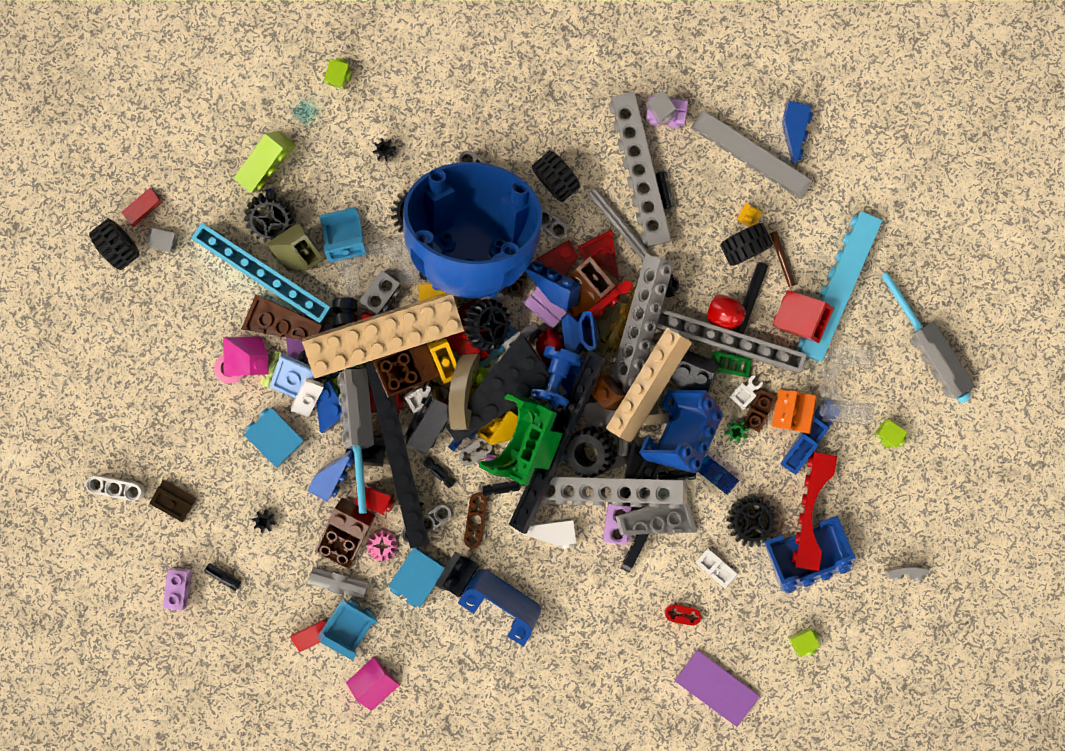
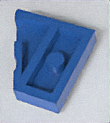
M327 381L324 384V388L316 402L321 433L327 432L341 421L342 406L339 404L340 393L333 381Z

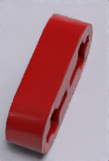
M670 604L665 608V616L671 622L695 626L701 620L700 612L694 607ZM676 608V611L682 614L681 616L675 615L674 618H671L668 611ZM694 611L697 619H693V622H691L690 618L685 617L684 614H691Z

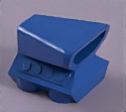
M583 312L579 320L570 314L562 316L565 350L578 355L581 354L584 347L588 351L595 350L600 342V332L592 312Z

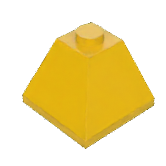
M509 410L480 428L476 434L490 445L510 441L517 426L518 416Z

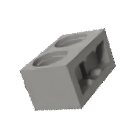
M381 270L359 302L376 314L387 312L390 307L388 304L392 298L396 299L402 291L400 289L401 284ZM389 281L393 287L390 291L385 292L383 284ZM374 297H380L381 304L378 307H373L371 304Z

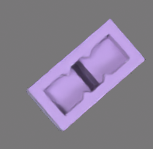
M608 503L603 542L626 545L627 541L631 540V535H622L618 539L612 536L613 530L618 528L615 512L619 509H623L625 513L634 510H631L629 505L611 506L612 503Z
M174 567L168 569L163 608L184 610L187 608L191 569Z

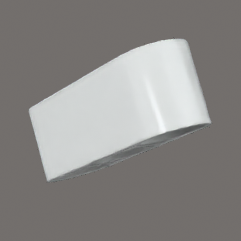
M101 475L92 476L86 482L87 490L94 494L129 501L139 500L145 495L144 486L137 482ZM96 479L99 480L101 483L99 489H96L94 487V481ZM114 483H117L120 487L118 493H115L112 489ZM133 487H136L138 489V495L136 497L133 496L131 493V489Z

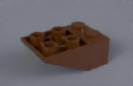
M596 255L590 256L569 276V278L581 284L578 304L570 308L569 312L579 320L583 312L589 311L620 284Z
M427 343L373 361L387 397L420 386L440 376Z
M341 498L332 512L315 552L349 569L376 515L368 510L367 513L359 514L358 505Z

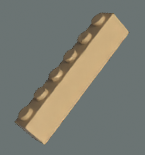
M666 328L607 425V430L630 443L633 441L692 342Z

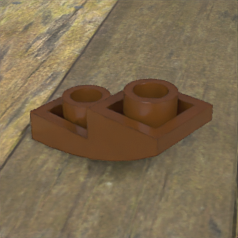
M760 388L744 418V425L760 432L777 396Z

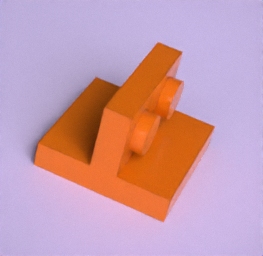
M778 389L772 427L811 434L817 396Z

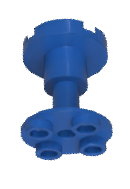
M547 346L543 353L545 358L551 360L548 374L551 377L547 390L532 389L531 397L537 400H548V404L559 407V405L567 406L569 400L558 395L562 379L567 378L570 367H581L583 358H580L574 352L562 348L561 351H554L555 347Z

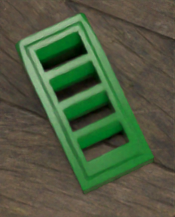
M717 351L712 352V360L719 362L721 357L719 373L749 378L752 359ZM727 358L729 359L727 369H724ZM734 360H737V362H736V367H735V371H734V370H732V368H733V363H734ZM741 361L744 362L743 372H739Z

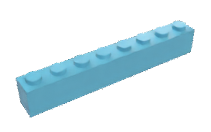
M862 211L857 215H853L850 221L852 228L850 232H846L842 243H845L843 249H839L834 260L837 263L834 268H830L827 275L829 281L827 285H823L819 294L822 296L820 301L826 302L834 308L820 343L800 338L797 348H799L798 352L807 354L806 357L822 362L883 220Z
M201 223L191 237L193 241L320 324H324L332 312V307L207 225Z

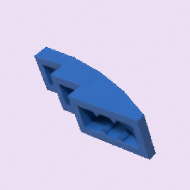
M823 400L814 413L811 434L801 432L780 464L796 475L818 447V443L841 411L826 400Z

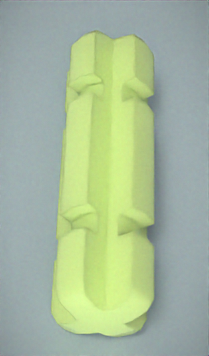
M273 352L272 360L268 363L269 374L264 377L262 376L261 385L265 387L270 386L271 379L282 354L281 352Z

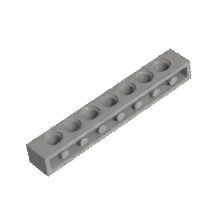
M635 92L613 96L611 99L612 103H609L610 113L615 114L616 118L613 125L615 132H619L621 140H618L620 152L624 151L625 158L622 159L624 169H628L630 177H627L628 186L633 188L634 195L631 197L633 206L638 208L639 214H636L638 225H642L643 228L641 233L642 242L647 244V248L669 243L671 238ZM622 111H628L631 117L629 119H623L620 116V113ZM631 129L635 132V136L628 138L625 135V131ZM631 148H637L640 154L638 156H632L629 153V150ZM636 166H641L644 169L642 175H637L634 172ZM644 184L649 188V192L643 194L639 191L638 187ZM645 203L652 204L653 211H644L643 205ZM649 222H656L658 229L656 231L649 230Z
M646 254L611 375L612 379L626 394L647 361L674 266L672 261Z
M661 309L656 326L658 330L665 331L666 328H669L686 339L795 373H801L807 355Z
M553 477L541 504H548V500H555V504L567 505V501H574V505H586V501H591L595 506H604V502H612L611 506H623L624 502L631 503L630 507H642V503H650V507H661L662 504H669V508H681V504H687V481ZM552 485L556 490L553 496L549 493V488ZM570 486L574 488L572 496H569L567 493ZM589 486L593 489V494L590 497L586 494V489ZM607 487H610L612 490V494L609 498L605 495V489ZM626 487L631 490L629 498H626L623 494ZM645 488L650 490V496L647 499L642 495ZM665 488L670 493L667 499H664L661 495L662 490Z

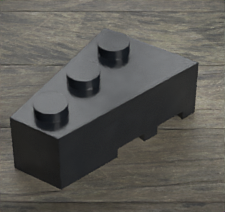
M687 350L670 380L684 390H706L710 395L720 363Z
M430 381L428 385L431 390L427 398L423 397L420 402L424 404L418 414L414 415L405 433L406 445L426 454L430 448L434 447L438 434L444 431L446 422L449 419L450 389L433 381Z
M633 440L623 479L655 480L663 465L646 461L639 453L642 445ZM628 487L623 491L626 498H629L631 495V490ZM645 488L643 490V497H645V495L647 494L649 490L648 488Z

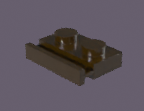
M163 479L149 504L184 522L197 497Z

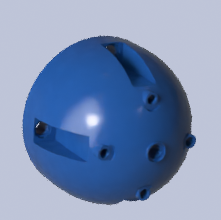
M461 162L441 166L419 178L406 196L403 209L405 244L414 266L418 271L426 275L434 290H441L447 294L462 298H482L487 296L495 298L500 290L512 285L522 276L530 265L538 247L542 225L540 201L533 189L523 179L501 167L478 162Z

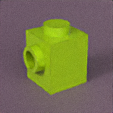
M336 58V60L330 59L324 77V82L327 85L345 89L346 82H350L352 77V70H350L351 67L347 64V61L341 58Z
M884 419L874 433L876 437L881 439L879 443L888 449L890 447H901L907 439L905 437L907 432L889 419Z
M809 627L788 637L799 658L804 655L810 656L817 652L816 649L820 648L818 644L820 638L815 630L812 631Z

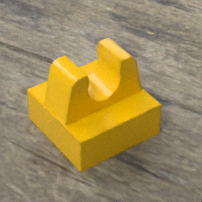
M745 203L736 220L750 227L757 223L763 211Z

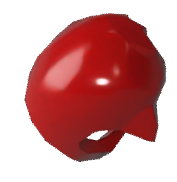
M717 294L710 303L707 318L709 323L715 326L733 329L742 325L746 312L744 306L738 300L726 295Z
M550 328L542 332L536 341L535 350L544 362L551 363V360L543 356L545 347H555L554 351H561V348L565 349L563 335Z

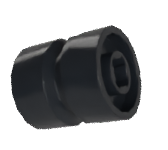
M341 297L332 300V311L335 313L332 317L333 328L358 321V316L355 314L357 312L356 299Z

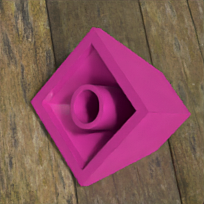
M223 337L224 376L269 374L268 354L262 337Z

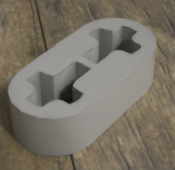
M482 438L475 441L460 452V462L464 465L475 463L491 452L492 445L489 444L487 447L488 451L486 452L484 450L477 452L476 449L481 446L480 442L486 443V441ZM474 451L476 453L471 457V462L463 460L464 452L469 454Z

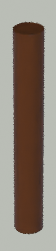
M774 231L770 233L788 287L796 284L778 232Z

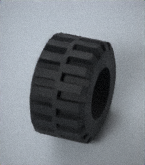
M551 150L532 165L533 172L540 182L560 202H564L581 187L579 180L559 155Z
M109 218L89 232L90 239L98 252L109 264L118 270L124 269L140 256L137 246L129 235L115 221Z
M757 223L725 239L720 244V247L729 265L735 266L771 248L774 243L764 224Z
M591 426L573 434L566 447L567 450L564 452V456L568 458L565 461L570 463L571 466L569 468L571 471L574 469L577 475L582 474L584 478L588 476L593 478L612 467L611 465L615 463L616 460L614 458L617 457L618 452H615L617 444H613L614 438L608 436L610 434L608 431L603 432V428L599 427L596 429V426ZM586 442L596 448L598 454L596 462L586 456L584 451Z

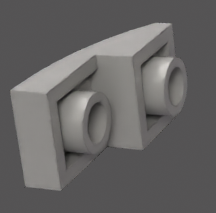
M898 566L884 570L886 577L893 579V581L902 579L904 577L903 574H906V577L913 581L922 580L925 578L924 575L929 574L927 569L916 566Z

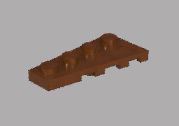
M255 294L241 330L302 341V338L322 332L324 325Z

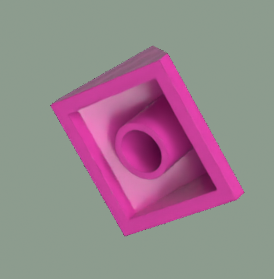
M375 657L346 682L356 701L370 711L400 686Z

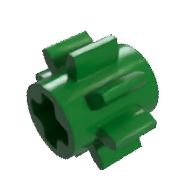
M735 418L733 424L727 423V427L730 430H727L725 434H730V441L735 439L740 443L742 437L747 439L748 435L744 432L748 431L749 427L744 426L745 420L737 422ZM739 427L741 429L740 432L734 434V430Z

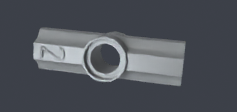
M317 567L312 568L308 584L326 588L328 591L340 595L348 594L353 597L365 598L369 582L351 578L344 573L341 575V572L337 571L330 572Z

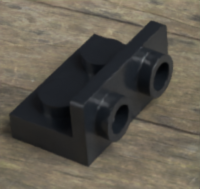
M455 552L435 585L440 589L450 591L457 597H461L478 569L479 564L466 555Z

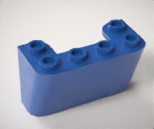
M668 390L661 406L669 413L670 423H667L658 445L650 437H646L639 453L646 461L696 473L701 467L722 420V411L706 390ZM670 399L673 401L672 408L669 407Z
M838 516L819 522V526L813 529L816 542L822 551L819 571L795 567V562H792L793 551H797L798 543H795L796 535L786 539L781 535L765 541V547L781 591L791 593L796 591L798 586L804 585V587L815 584V580L822 578L824 581L832 578L833 574L837 572L845 574L851 571L856 558Z
M486 569L479 570L462 593L458 604L473 614L484 598L515 617L512 629L507 636L524 647L541 614L540 605Z

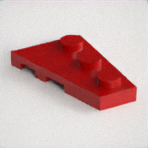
M612 229L578 246L584 261L590 256L596 255L619 282Z

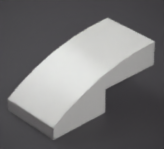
M708 548L695 562L725 589L738 575Z

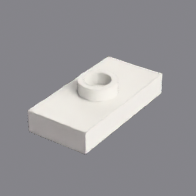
M305 378L291 406V411L309 417L324 388V384Z

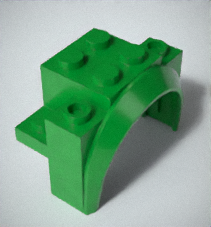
M507 394L504 399L514 401L518 407V421L515 432L503 452L492 460L480 461L479 468L494 476L508 477L523 486H528L535 468L549 470L563 433L551 428L557 412L551 410L550 406L535 399Z

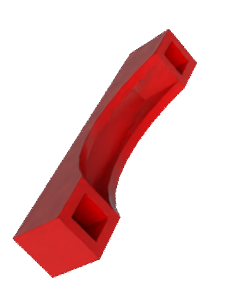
M813 452V456L808 458L807 467H811L810 475L805 477L804 486L808 487L807 493L802 495L801 505H804V512L799 514L798 524H801V530L796 532L795 543H798L797 551H793L792 562H795V567L819 571L822 551L813 533L812 512L820 490L835 474L837 456Z

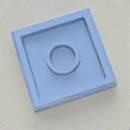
M282 353L269 387L296 398L305 378L314 380L310 365Z

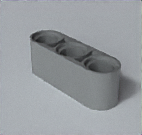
M441 504L423 515L424 519L428 518L432 521V527L426 529L427 534L451 518L452 509L449 505ZM440 508L447 509L448 517L441 518L438 515V510ZM404 528L402 531V539L406 543H409L408 537L406 536V529Z

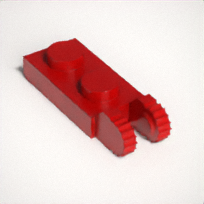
M628 280L623 281V283H620L589 310L594 318L599 319L606 313L604 309L607 306L611 305L613 307L621 300L619 298L620 295L630 293L633 289V284Z

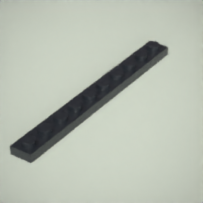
M588 351L566 398L569 400V404L562 407L553 429L563 433L549 470L535 468L529 485L525 487L509 522L510 526L523 534H527L607 361V358L595 351Z
M375 360L365 362L409 546L411 549L429 544L428 534L394 395L387 397L373 364Z

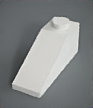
M573 519L531 524L527 534H524L556 546L561 545L562 549L573 547L572 544L576 543Z

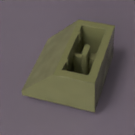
M299 222L266 243L286 270H309L324 260L317 246Z

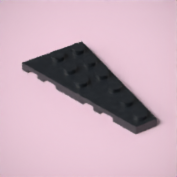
M522 332L469 397L467 409L472 411L469 430H452L450 422L447 424L446 428L456 443L517 406L514 401L504 399L507 394L529 398L531 397L532 389L542 390L548 386L551 375L548 374V370Z

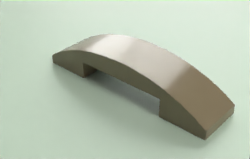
M479 354L462 355L454 370L448 406L449 422L452 430H469L472 411L467 409L472 375L478 374Z

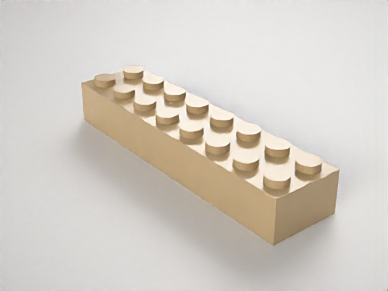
M444 293L302 338V343L315 379L463 332L464 329L462 328L453 295Z

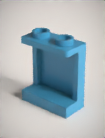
M356 207L319 216L325 245H323L324 252L329 263L366 254L361 220Z
M266 408L259 414L261 418L256 423L253 421L245 428L247 432L244 436L277 468L306 440L276 412L275 408Z
M415 547L388 586L391 588L390 591L396 596L400 597L402 595L407 598L406 602L411 606L421 607L446 566L418 547Z
M342 598L319 633L318 639L320 643L353 661L357 655L355 649L372 623L376 625L378 622L375 613L368 608H365V610L360 608L359 604L353 599L348 601Z

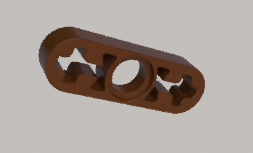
M482 493L473 494L469 501L464 543L469 548L478 547L482 540L487 498ZM477 496H481V500H484V504L479 506V510H483V514L477 511L471 512V508L476 509V503L473 502V499H476ZM471 516H480L481 523L478 526L472 525L470 522ZM469 527L480 529V533L476 531L475 538H478V542L476 541L474 545L470 544L471 542L467 540L472 535V531H468Z

